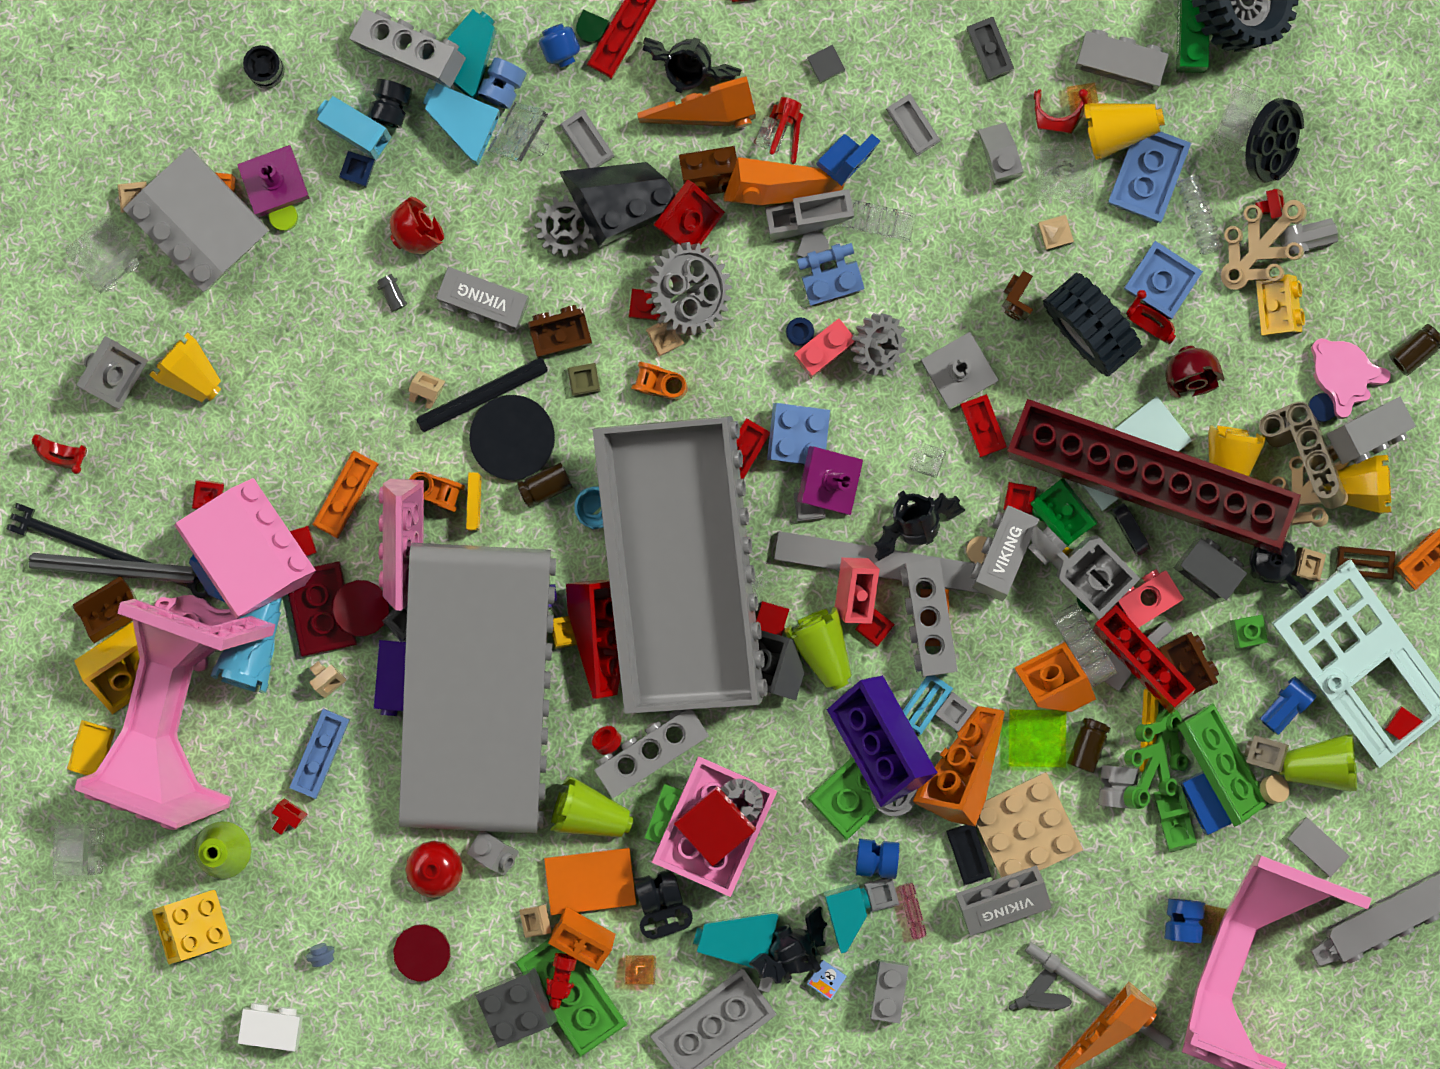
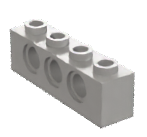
M367 9L363 10L349 37L352 42L365 51L451 88L466 59L458 51L459 46L448 39L440 42L436 40L434 34L424 29H421L419 33L413 30V25L399 19L398 22H394L391 20L392 17L381 10L377 9L375 13Z
M940 558L905 563V569L900 570L902 586H908L909 598H905L907 615L913 616L914 626L909 627L911 643H917L918 654L913 655L916 672L921 671L922 677L958 672ZM921 581H925L931 586L932 591L927 598H922L916 593V585ZM924 610H931L935 613L936 621L932 626L922 624L920 615ZM929 638H935L940 643V650L935 655H931L925 650V642Z
M692 709L673 711L669 714L671 720L664 725H661L658 721L645 729L647 736L637 741L633 737L621 745L623 751L616 756H613L611 753L596 761L599 767L594 770L612 798H615L709 737V734ZM672 726L679 727L683 732V737L678 743H672L666 737L667 730ZM654 742L658 746L659 752L655 758L649 759L643 755L642 748L645 743ZM627 757L633 760L635 768L632 773L623 774L619 770L618 763L622 758Z

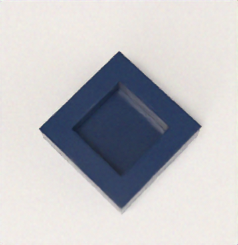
M348 151L339 178L367 187L376 160Z

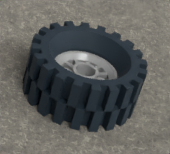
M1192 0L1193 8L1199 7L1200 14L1195 15L1197 23L1204 22L1205 27L1201 31L1205 36L1213 35L1211 42L1214 45L1223 44L1222 49L1226 51L1234 50V52H1241L1273 44V42L1282 39V34L1289 32L1292 27L1288 22L1296 19L1297 13L1292 11V7L1298 6V0Z
M1076 272L1044 299L1043 305L1047 309L1048 315L1053 318L1054 324L1059 327L1060 332L1079 351L1080 355L1087 359L1093 368L1096 367L1098 372L1108 377L1141 350V341L1136 336L1135 330L1129 326L1128 320L1110 302L1111 300L1107 295H1104L1098 286L1093 285L1090 279Z

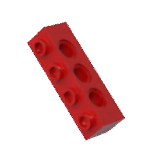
M1117 605L1095 623L1093 632L1170 714L1175 712L1193 695L1195 688Z

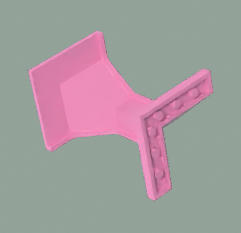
M132 599L120 602L118 614L133 620L140 657L124 726L97 771L78 778L74 790L84 793V797L89 800L104 802L113 809L133 813L139 819L151 820L159 823L163 828L177 830L179 827L229 808L232 798L199 784L178 740V727L192 671L199 662L216 650L222 651L273 636L275 624L253 616H247L215 626H208L145 602Z
M1257 854L1224 913L1195 990L1182 1053L1224 1069H1285L1287 1064L1255 1052L1232 1002L1234 990L1257 931L1276 920L1330 896L1365 909L1369 908L1372 898Z

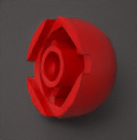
M410 196L393 211L390 217V230L392 233L390 238L398 249L403 248L409 253L421 255L434 250L443 242L441 241L444 240V233L436 218L434 217L433 221H431L425 214L423 209L427 206L416 197Z
M434 840L424 842L413 849L407 858L405 871L407 881L413 890L425 897L438 898L446 896L455 890L462 878L463 865L461 857L453 847L446 842Z

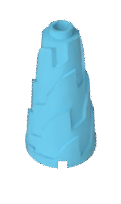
M282 597L240 617L253 616L275 624L273 636L223 650L212 669L211 677L217 679L219 673H222L221 682L255 692L257 685H260L259 692L266 693L269 686L270 664L274 652L275 634L281 614L279 610Z

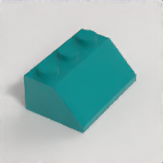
M857 883L823 892L841 954L848 951L867 917L866 909L871 908L867 892L864 888L860 889Z

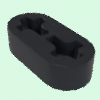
M1125 503L1111 510L1112 515L1135 555L1139 557L1148 552L1150 546Z
M682 904L672 908L666 907L658 912L644 915L640 922V931L649 939H657L682 931L691 925L693 919L692 911L689 907ZM680 909L682 913L687 912L688 917L684 919L685 924L679 925L678 921L668 923L667 918L674 917L676 915L675 910ZM649 918H653L655 922L665 921V925L659 926L655 934H652L651 930H645L644 928L648 924Z

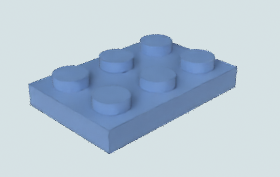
M1160 132L1129 146L1107 204L1160 224L1191 143Z

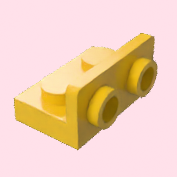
M1287 274L1278 282H1273L1269 279L1256 280L1261 335L1301 333L1302 325H1305V314L1303 309L1300 308L1299 297H1302V285L1297 280V276Z

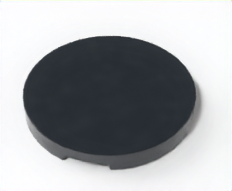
M1276 98L1266 104L1257 115L1249 132L1245 152L1246 167L1254 180L1263 183L1273 180L1278 181L1293 166L1300 151V148H1297L1300 129L1304 128L1303 113L1296 102L1285 98Z
M504 395L489 401L477 412L471 424L469 441L474 458L486 472L503 480H520L537 473L549 461L555 445V432L549 415L537 402L520 395Z

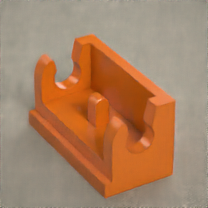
M1440 528L1434 529L1394 566V569L1414 590L1418 589L1422 583L1440 568Z
M565 907L559 923L554 925L548 944L598 971L612 951L616 934L574 910Z

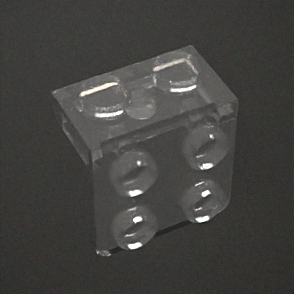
M109 216L102 217L66 248V254L86 276L94 290L100 294L111 290L118 283V279L121 276L135 270L140 265L139 261L144 258Z

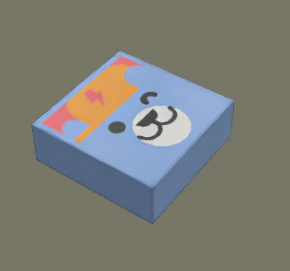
M822 960L819 964L822 969L817 973H813L807 984L831 1000L847 976L825 960Z

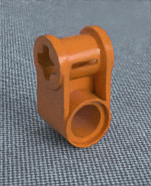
M638 363L640 369L636 383L631 387L632 390L676 401L686 395L688 386L682 375L649 363ZM671 380L681 381L682 388L678 393L671 394L667 391V384Z
M421 471L411 475L409 480H416L420 477L428 479L429 488L424 492L425 501L431 502V504L443 509L456 512L455 504L460 490H464L465 485ZM449 489H451L450 494H449V497H448L447 501H445V499H446V497H447V494H448V491H449Z

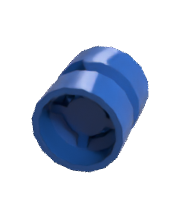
M859 838L856 876L872 877L874 873H878L880 878L896 879L899 842L883 841L880 845H877L875 840Z
M1169 898L1167 915L1171 919L1165 925L1164 939L1202 943L1203 927L1199 924V921L1204 919L1205 902Z

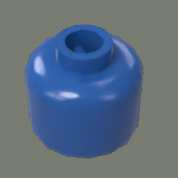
M560 23L542 31L543 36L539 39V45L547 63H558L561 68L575 62L574 56L579 53L580 45L571 27H564L563 23Z

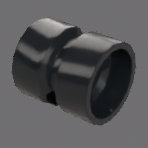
M263 45L255 46L247 51L244 56V71L256 86L269 89L278 85L283 79L285 72L284 64L272 48Z
M377 79L373 92L376 101L370 102L366 116L379 124L398 129L402 128L406 115L402 109L404 106L409 105L413 90L394 81Z
M665 870L658 872L656 878L648 875L634 879L644 915L660 911L663 905L667 908H672L683 904L674 872Z

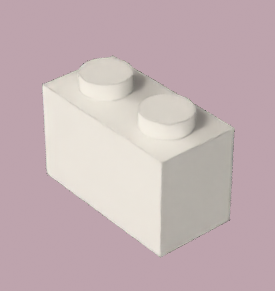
M251 1003V1007H245L242 1011L238 1044L295 1052L299 1047L303 1015L296 1014V1008L280 1007L279 1011L268 1010L267 1004Z

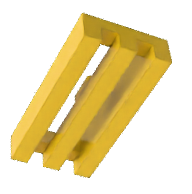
M468 472L466 530L468 531L480 530L482 476L476 472Z

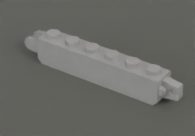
M1440 870L1375 902L1368 909L1364 908L1328 926L1326 931L1327 938L1310 950L1316 963L1319 966L1337 960L1347 961L1348 964L1353 963L1364 957L1362 952L1373 948L1374 951L1379 950L1389 944L1388 939L1396 935L1401 938L1414 932L1413 926L1424 922L1426 925L1440 918Z

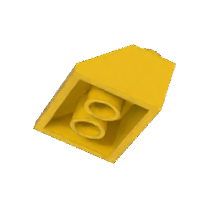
M133 622L74 660L82 681L112 714L129 704L140 657Z

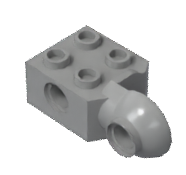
M1036 525L1033 528L1031 535L1032 544L1028 548L1045 565L1051 562L1057 568L1056 576L1099 619L1141 579L1097 535L1085 538L1066 556L1062 551L1067 545L1049 527L1043 532Z

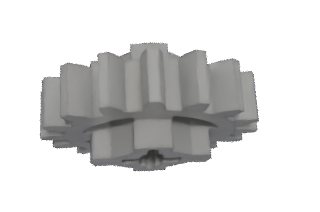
M564 195L563 202H559L556 197H553L554 205L550 206L544 203L543 206L546 212L537 213V217L542 220L540 223H535V229L542 230V232L536 235L537 239H545L546 241L542 247L545 250L550 246L553 247L552 255L554 256L559 251H562L564 258H567L568 251H572L575 256H578V248L582 247L584 250H587L586 240L594 241V237L590 234L585 220L583 235L578 231V223L583 217L574 200L569 202L568 196ZM564 208L572 209L570 213H560L558 210ZM550 218L554 222V229L548 235L547 222ZM572 221L570 224L572 230L570 232L567 230L559 232L561 230L560 222L568 223ZM562 239L571 240L573 242V244L561 245L558 243Z
M873 313L871 319L866 317L863 319V327L857 325L856 329L859 334L858 336H852V340L856 341V346H853L851 351L857 353L853 361L860 363L858 367L860 370L875 376L877 374L884 376L887 370H895L894 362L901 363L902 360L899 354L906 352V349L902 347V343L906 342L907 338L901 336L905 328L898 326L899 319L892 318L891 315L883 313L881 315Z

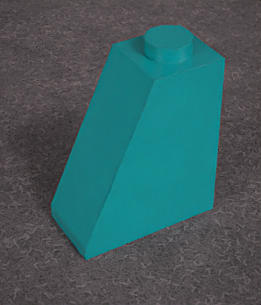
M472 9L448 37V40L459 46L458 51L466 57L453 84L467 96L477 99V93L482 84L496 36V29L493 26L495 21L484 11L479 14Z
M769 912L705 922L703 929L697 927L693 944L698 945V953L754 968L749 965L752 959L760 953L768 955L779 914Z

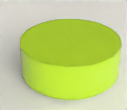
M291 205L269 213V220L275 229L289 231L296 226L298 213L294 206Z

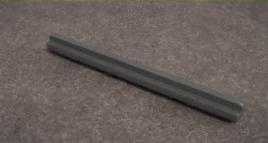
M32 553L29 556V568L34 570L194 583L197 577L190 566Z

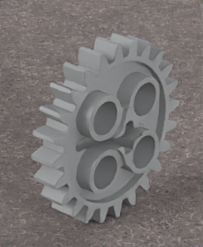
M690 242L681 243V246L680 244L671 245V249L662 250L663 256L654 257L657 265L648 267L653 276L645 277V280L651 283V287L644 289V292L652 294V298L648 299L646 303L655 305L651 314L661 315L658 320L659 324L668 322L666 330L676 329V334H685L686 332L687 336L705 333L706 329L715 328L714 322L723 320L719 312L728 311V308L723 303L724 301L731 300V297L726 295L725 291L732 289V286L725 284L724 280L728 279L730 274H722L721 271L726 265L725 263L716 264L719 255L709 256V247L701 249L699 243L691 245ZM690 264L694 268L693 275L690 272ZM706 275V279L703 282L690 287V284L699 282ZM669 279L673 282L672 290L669 287ZM704 288L708 292L707 299L704 296ZM684 291L687 292V294L676 297L672 303L670 302L671 298L675 295L681 294ZM684 303H685L686 306H687V313H686V314H685L684 311H683V304H684Z

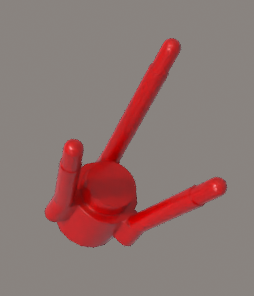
M781 97L779 104H774L770 116L754 143L759 144L776 118L779 125L769 151L773 155L785 125L792 126L794 122L791 163L795 164L798 153L800 124L804 115L800 113L802 104L794 99Z

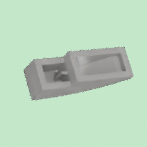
M849 189L794 198L793 203L765 207L771 241L814 232L854 218Z

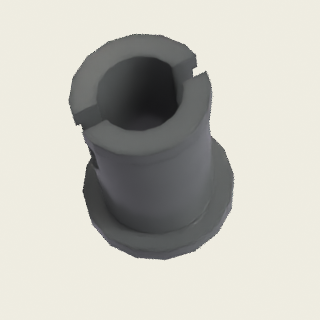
M389 274L377 281L379 285L377 289L382 291L391 312H394L406 306L407 302L396 283L398 279Z

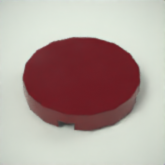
M355 580L346 583L336 592L332 600L331 613L341 631L350 636L365 637L376 633L384 626L382 620L389 613V603L383 597V591L378 585L368 580Z
M418 924L405 929L397 938L393 949L394 962L398 970L405 977L417 982L430 981L440 976L447 968L451 957L450 944L446 935L438 928L428 924Z

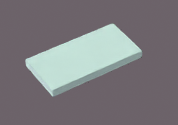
M1157 396L1115 428V430L1175 451H1180L1192 441ZM1082 485L1101 511L1118 499V497Z

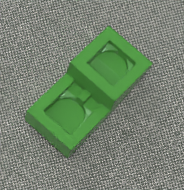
M1178 786L1177 792L1173 796L1162 795L1159 791L1154 792L1153 795L1168 852L1197 846L1182 786Z

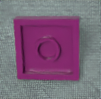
M291 145L237 164L252 209L258 218L310 199Z
M809 446L797 502L851 515L863 459Z

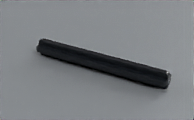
M539 357L416 418L420 429L426 432L547 373V366L544 360Z

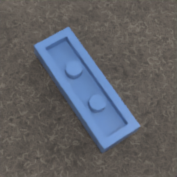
M322 709L289 788L317 799L350 719L327 709Z

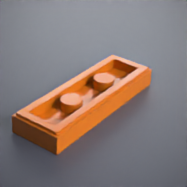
M353 450L312 525L338 539L379 464Z

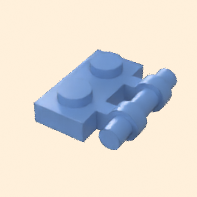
M839 243L831 246L832 249L819 253L813 251L807 253L806 257L797 259L800 270L810 267L812 274L802 277L810 306L865 289L857 261L845 263L844 260L845 256L854 254L852 243L842 246ZM835 260L836 267L821 271L820 264Z

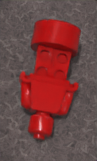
M555 953L552 964L555 967L553 979L546 978V994L551 996L549 1006L553 1010L560 1008L561 999L568 998L571 989L574 987L573 982L569 983L571 971L575 970L577 959L566 953Z

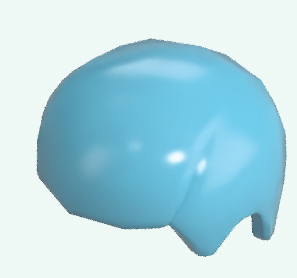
M599 486L582 490L575 500L574 513L579 522L593 530L604 528L602 509L599 513L593 514L601 507Z

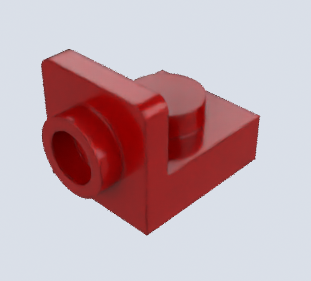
M632 288L629 318L659 320L660 314H651L655 305L646 303L648 299L652 298V294L646 293L641 289Z

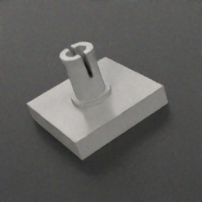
M971 332L921 359V363L948 409L953 408L999 381Z
M105 336L97 351L86 356L84 365L87 368L76 386L120 410L148 360Z

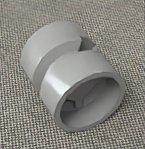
M1102 765L1100 781L1104 783V787L1099 790L1098 805L1128 808L1124 803V792L1128 786L1137 785L1139 769Z

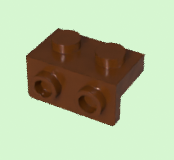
M735 146L680 154L679 160L683 184L690 180L706 195L725 193L737 161Z
M1024 270L1020 276L1014 274L1003 291L1008 295L1002 304V307L1006 309L1004 313L1016 321H1019L1020 318L1026 321L1033 311L1032 308L1018 301L1033 277Z
M576 305L561 308V313L550 316L549 312L532 316L533 321L528 322L537 358L592 344L583 308L577 309Z
M118 577L74 603L73 609L81 618L89 638L93 643H96L133 621L129 617L118 614L120 602L132 599L137 600L125 580L122 577Z
M1188 632L1158 648L1195 688L1193 695L1218 683L1216 676L1219 675V672L1212 660L1207 662L1202 652L1206 648L1199 635L1194 636L1192 632Z

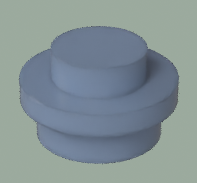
M320 943L310 948L306 958L308 962H311L312 967H321L334 960L333 954L335 950L333 946Z

